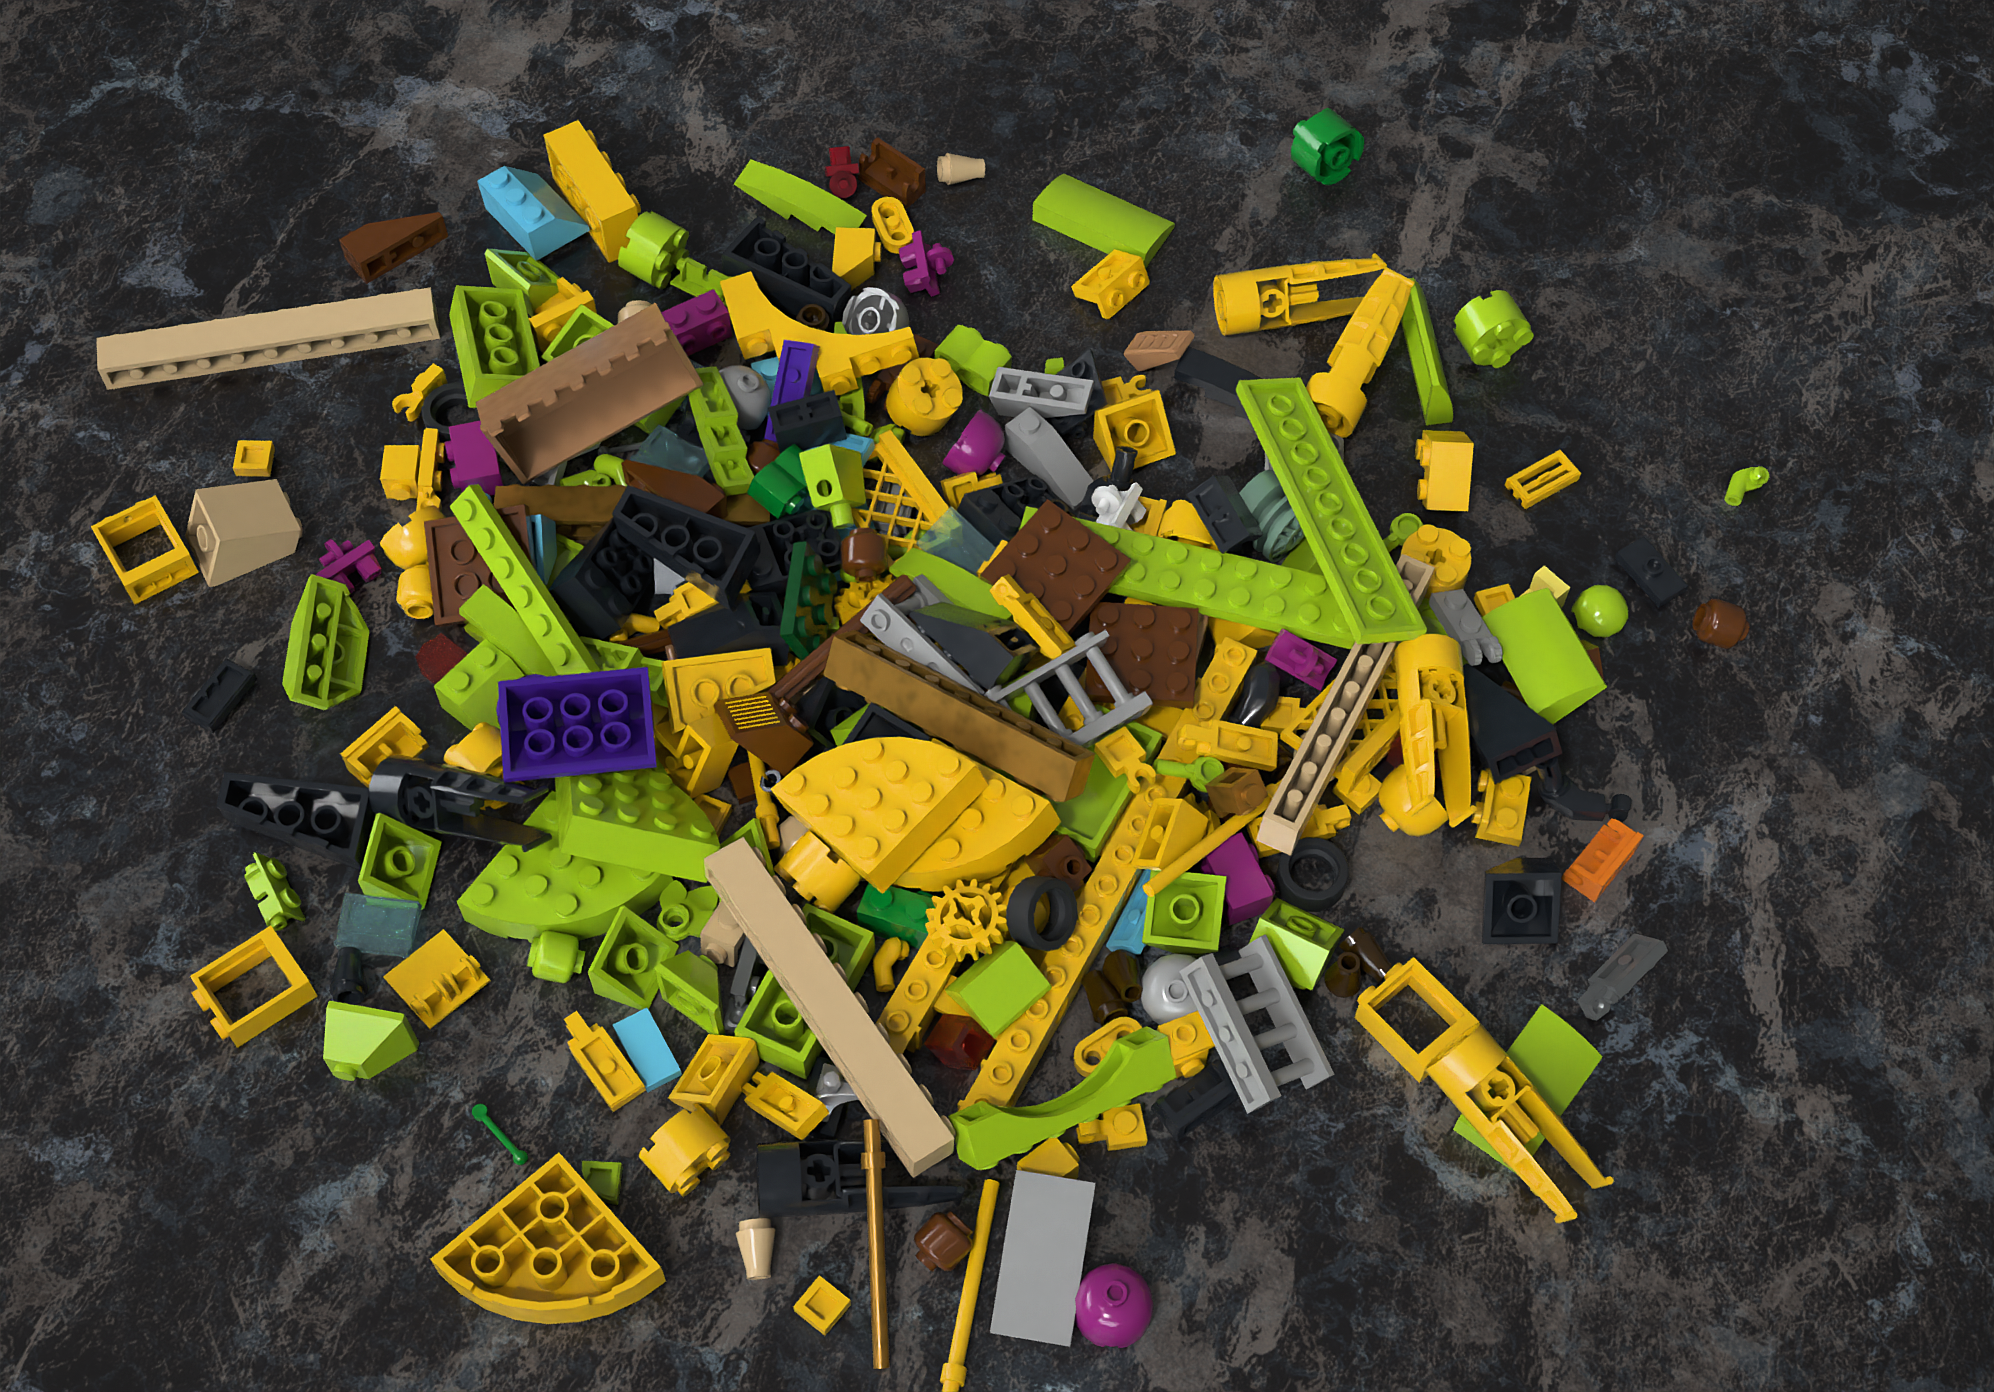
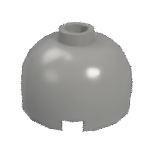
M867 287L863 289L864 292L858 296H853L848 301L843 312L842 324L847 334L851 335L886 333L909 327L910 323L907 308L901 299L880 288Z
M742 365L727 366L719 370L738 412L736 423L740 430L742 428L756 430L766 417L768 407L771 406V393L766 380L760 373Z
M1177 953L1162 956L1149 965L1141 979V986L1143 988L1141 993L1142 1006L1149 1017L1159 1025L1198 1011L1179 972L1197 960L1194 957Z

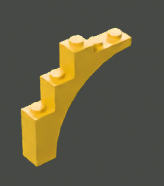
M751 271L720 281L744 359L761 356L776 350L778 360L780 361L784 340L820 346L815 369L818 371L824 392L834 390L836 395L845 394L859 388L856 381L858 377L873 374L876 371L919 358L910 327L886 333L865 335L830 333L799 323L774 307L760 291Z

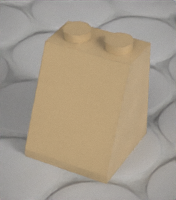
M277 479L196 489L185 537L208 586L213 587L295 553L298 539L302 537L303 530L300 519L298 517L295 518L290 508V500L287 493L282 492Z

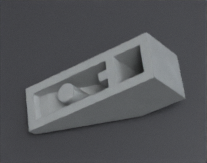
M998 367L989 398L998 415L1017 417L1029 407L1042 418L1086 414L1095 383L1093 380Z
M1031 407L1027 408L1005 425V449L1032 474H1036L1042 479L1047 487L1070 508L1076 510L1081 506L1087 487L1093 482V479L1054 427Z

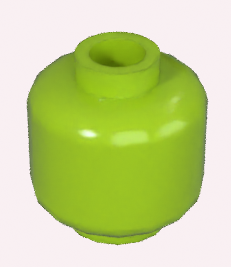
M545 930L541 933L540 937H533L527 966L532 967V973L538 979L564 984L571 979L573 972L581 973L585 951L578 950L579 941L576 936Z

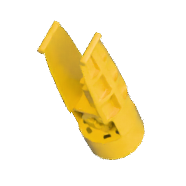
M1374 253L1372 258L1313 261L1311 263L1282 265L1216 275L1213 284V297L1219 329L1222 335L1227 336L1353 315L1364 297L1317 302L1319 291L1317 290V283L1314 281L1384 269L1385 266L1387 267V264ZM1276 279L1277 285L1271 280Z
M1386 266L1382 274L1364 296L1327 360V363L1332 367L1329 373L1314 374L1306 386L1327 431L1341 438L1348 437L1353 433L1366 407L1367 399L1360 388L1363 383L1367 384L1371 381L1377 367L1381 365L1405 311L1411 288L1415 283Z
M1424 634L1414 640L1399 643L1394 650L1401 744L1412 805L1407 814L1410 817L1414 816L1435 799L1434 750L1438 749L1449 825L1454 828L1477 811L1476 806H1470V733L1465 698L1462 652L1460 644L1449 636Z
M1477 1023L1463 1032L1426 1065L1424 1070L1470 1122L1479 1135L1486 1139L1502 1157L1503 1162L1508 1167H1511L1530 1187V1190L1536 1196H1539L1557 1215L1554 1218L1556 1223L1576 1219L1577 1213L1523 1146L1533 1139L1539 1131L1592 1189L1613 1183L1612 1177H1604L1588 1156L1586 1149L1577 1142L1563 1124V1119L1560 1115H1556L1538 1093V1089L1481 1023ZM1492 1087L1495 1093L1490 1096L1488 1091Z

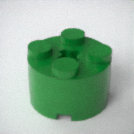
M1325 108L1307 121L1302 120L1295 126L1293 130L1295 138L1291 147V159L1316 181L1324 185H1332L1350 173L1351 169L1348 166L1353 159L1359 161L1364 149V137L1331 108Z

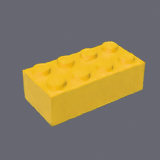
M579 120L544 134L553 179L574 211L589 225L590 231L588 232L607 261L611 263L617 260L621 246L627 249L631 239L626 237V234L633 222L638 218V213L641 212L637 198L634 194L629 195L627 193L621 174L612 171L608 155L605 151L600 152L598 150L597 141L591 130L585 131Z

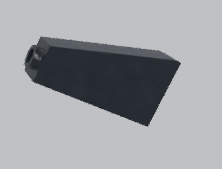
M1468 663L1463 665L1470 746L1495 784L1562 754L1556 729L1550 722Z

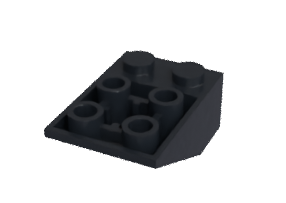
M1036 474L966 493L955 513V516L962 524L963 539L984 561L990 559L1001 540L1010 542L1018 533L1026 506L1039 509L1048 499L1070 516L1077 518L1068 506Z
M815 509L748 527V529L756 531L761 553L747 578L752 589L747 593L776 592L777 597L786 595L793 544L797 542L807 541L815 553L821 557L822 562L831 573L842 569V540L838 530L833 527L829 511Z
M611 518L558 574L548 591L560 609L586 637L602 640L624 626L654 578V560L648 553L621 536L614 518Z
M776 592L739 593L731 610L718 603L668 626L667 632L677 659L770 648L773 666H787L789 646L780 636L783 609Z
M938 602L911 611L909 614L916 622V627L922 634L938 642L943 647V653L950 660L959 662L969 672V678L975 684L985 687L987 690L1016 679L1041 648L1016 622L946 602Z

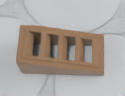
M1191 330L1140 332L1135 335L1124 351V356L1138 372L1180 359L1195 335Z

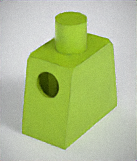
M827 444L799 453L814 508L831 512L834 529H844L853 526L854 520L851 509L862 506L866 502L860 452Z

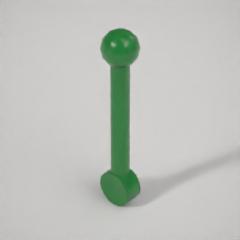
M484 1104L475 1105L472 1109L474 1119L483 1121L513 1155V1162L515 1164H526L528 1161L527 1152L518 1150L488 1116L489 1112Z

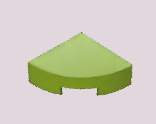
M582 1161V1173L588 1186L602 1201L618 1205L623 1170L622 1163Z

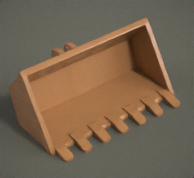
M654 303L476 402L481 421V431L521 483L525 485L700 388L704 383L657 304Z

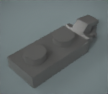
M1634 933L1588 979L1590 986L1577 1000L1585 1017L1597 1021L1608 1013L1610 1005L1617 1003L1619 999L1627 994L1668 952L1664 941Z
M747 936L730 990V1001L723 1022L724 1030L734 1032L749 1005L750 998H753L761 984V977L757 976L760 964L766 965Z

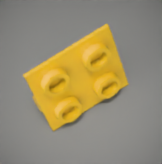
M444 929L383 976L429 1029L433 1028L490 982V979L479 968L481 966L472 955L468 956Z

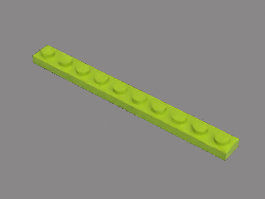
M479 484L469 485L450 505V508L558 675L600 672L601 670ZM656 756L657 767L651 769L668 775Z

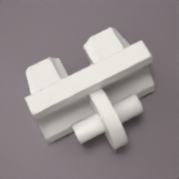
M1137 482L1133 483L1127 491H1118L1114 485H1109L1108 487L1101 486L1095 489L1091 498L1092 503L1096 507V512L1100 514L1096 522L1133 531L1128 524L1131 525L1138 522L1146 512L1144 506L1138 501V497L1143 489Z

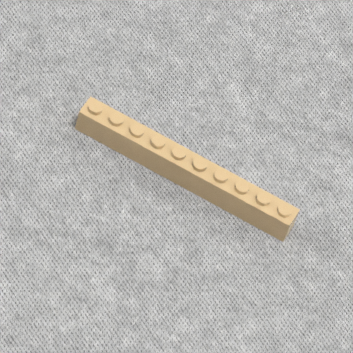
M430 287L292 309H280L272 312L247 314L239 317L214 319L206 322L181 324L173 327L147 329L133 333L114 334L97 338V366L107 390L435 340L440 339L437 307Z
M1402 554L1396 564V568L1418 610L1427 593L1435 567ZM1401 641L1357 645L1356 642L1354 643L1263 815L1257 841L1291 856L1394 657V650Z
M744 837L704 858L706 878L871 1118L880 1119V1131L910 1175L914 1178L951 1155L954 1149V1137L956 1136L951 1122L946 1116L939 1117L932 1107L934 1101L928 1089L923 1084L918 1086L910 1075L912 1070L906 1058L901 1053L896 1055L890 1047V1038L885 1028L879 1022L874 1024L868 1016L869 1008L864 998L858 992L852 993L846 984L848 979L842 967L837 962L832 964L826 956L827 949L821 937L817 933L811 934L805 926L807 921L800 907L797 904L791 905L784 896L786 895V890L777 875L770 876L765 869L766 862L760 850L756 846L751 848Z

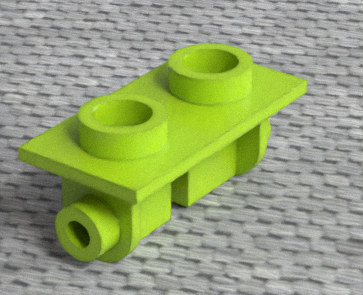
M681 257L676 265V268L680 270V274L670 281V284L696 297L714 289L727 308L720 281L732 277H728L713 269L707 275V266L693 260L691 257L686 259Z
M255 852L253 856L256 863H252L245 868L246 874L244 878L255 899L260 900L268 895L266 899L258 904L268 927L272 926L274 931H279L287 926V920L290 918L304 921L305 917L299 907L301 900L288 884L285 877L287 871L284 865L276 858H269Z

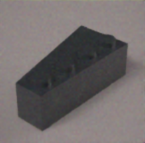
M759 216L722 253V274L728 277H735L751 271L760 291L773 306L797 316L804 306L809 304L819 305L829 316L827 331L834 333L835 322L843 321V312L848 301L851 299V285L822 263L815 264L809 259V253L800 247L795 249L786 242V236L778 230L771 231L766 227V221Z
M627 485L612 513L621 536L729 610L732 609L761 553L756 531Z
M229 772L224 773L216 805L218 810L231 823L360 871L376 816L369 802V788Z

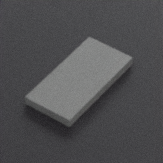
M1016 1170L990 1333L1071 1346L1076 1313L1075 1297L1081 1282L1096 1183Z

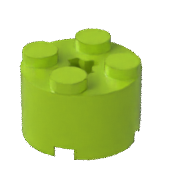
M653 211L651 213L643 212L633 222L626 234V237L631 240L627 249L621 246L618 264L627 272L663 290L668 285L671 272L676 267L678 260L681 257L686 259L689 256V251L685 249L689 232Z
M1495 290L1490 292L1492 297L1483 300L1481 296H1478L1468 302L1456 315L1454 320L1456 329L1453 328L1475 364L1483 366L1492 364L1494 368H1500L1510 361L1512 354L1523 345L1529 343L1533 339L1534 334L1531 331L1529 322L1512 296L1506 291Z

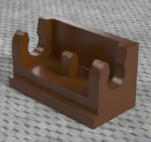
M877 137L871 143L872 152L870 157L868 158L863 152L860 155L858 179L884 197L898 199L906 210L926 192L925 168Z

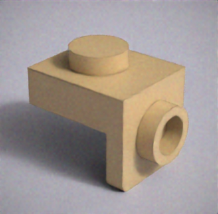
M722 900L700 933L701 953L717 964L724 963L734 967L738 962V949L746 938V934Z

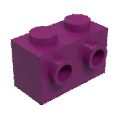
M714 289L661 312L687 356L732 337L729 311Z
M481 421L450 426L451 440L445 441V447L449 462L455 461L456 468L450 469L454 489L461 488L463 492L469 485L479 484L485 493L490 496L495 495L496 486H504L498 453L481 431Z
M1242 832L1231 836L1197 863L1202 874L1226 876L1223 916L1228 926L1263 914L1271 905L1275 895L1273 882L1267 874L1263 875L1258 865V853L1253 844L1247 843Z

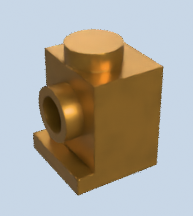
M1231 767L1204 785L1219 818H1223L1229 813H1236L1238 816L1249 814L1257 806L1261 805L1268 796L1260 774L1256 769Z

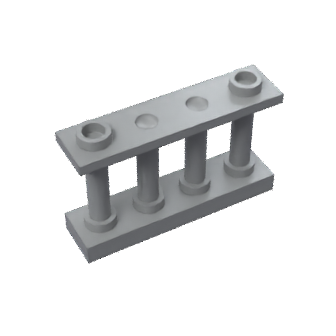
M923 574L916 576L912 581L917 588L916 591L899 604L893 605L882 593L875 597L860 621L887 647L981 695L985 693L983 691L985 687L975 684L957 666L960 664L959 662L950 660L931 641L933 638L922 634L906 617L913 610L938 602L955 605Z
M1106 630L1097 635L1093 631L1083 635L1074 643L1076 645L1075 648L1009 686L1002 688L1001 685H997L983 694L984 697L1012 710L1007 702L1026 692L1049 730L1085 749L1146 714L1153 704L1145 691L1136 697L1133 693L1128 694L1100 650L1109 638ZM1086 656L1116 701L1114 703L1115 709L1105 715L1102 711L1096 710L1069 667ZM1057 674L1085 718L1083 721L1085 726L1074 733L1071 729H1066L1038 685Z
M1266 935L1260 936L1240 949L1241 959L1218 966L1213 953L1200 957L1179 971L1247 1114L1281 1097L1277 1088L1280 1085L1301 1078L1307 1090L1335 1075ZM1249 972L1259 993L1235 1001L1226 980ZM1266 1007L1276 1028L1253 1037L1243 1015ZM1283 1042L1293 1064L1270 1072L1260 1051Z

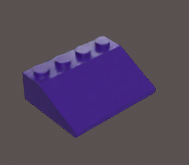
M648 667L498 681L504 783L657 767Z

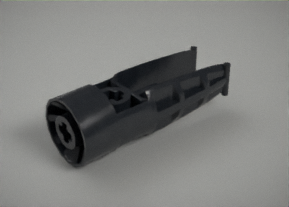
M400 754L388 756L380 762L373 772L369 784V802L375 815L382 813L407 826L445 835L461 836L474 841H490L501 845L522 846L523 852L536 848L552 839L550 833L480 814V808L484 807V799L523 804L548 792L549 788L546 785L536 789L516 781L504 783L503 778L489 773H479L460 766Z
M880 1138L881 1152H885V1162L899 1161L900 1158L889 1142L884 1138ZM864 1139L757 1143L756 1169L759 1218L867 1212L866 1188H861L866 1187V1169H861V1153H865ZM954 1141L953 1153H952L951 1155H949V1156H954V1155H956L957 1149H956L955 1141ZM810 1156L806 1160H800V1157ZM821 1173V1178L824 1181L816 1182L815 1176H813V1174ZM963 1186L882 1187L883 1211L907 1207H925L926 1205L952 1201L953 1205L958 1207L961 1204L965 1189ZM842 1188H853V1189H843V1192H840V1189H842ZM834 1191V1199L825 1200L828 1197H830ZM802 1197H806L810 1200L802 1201Z

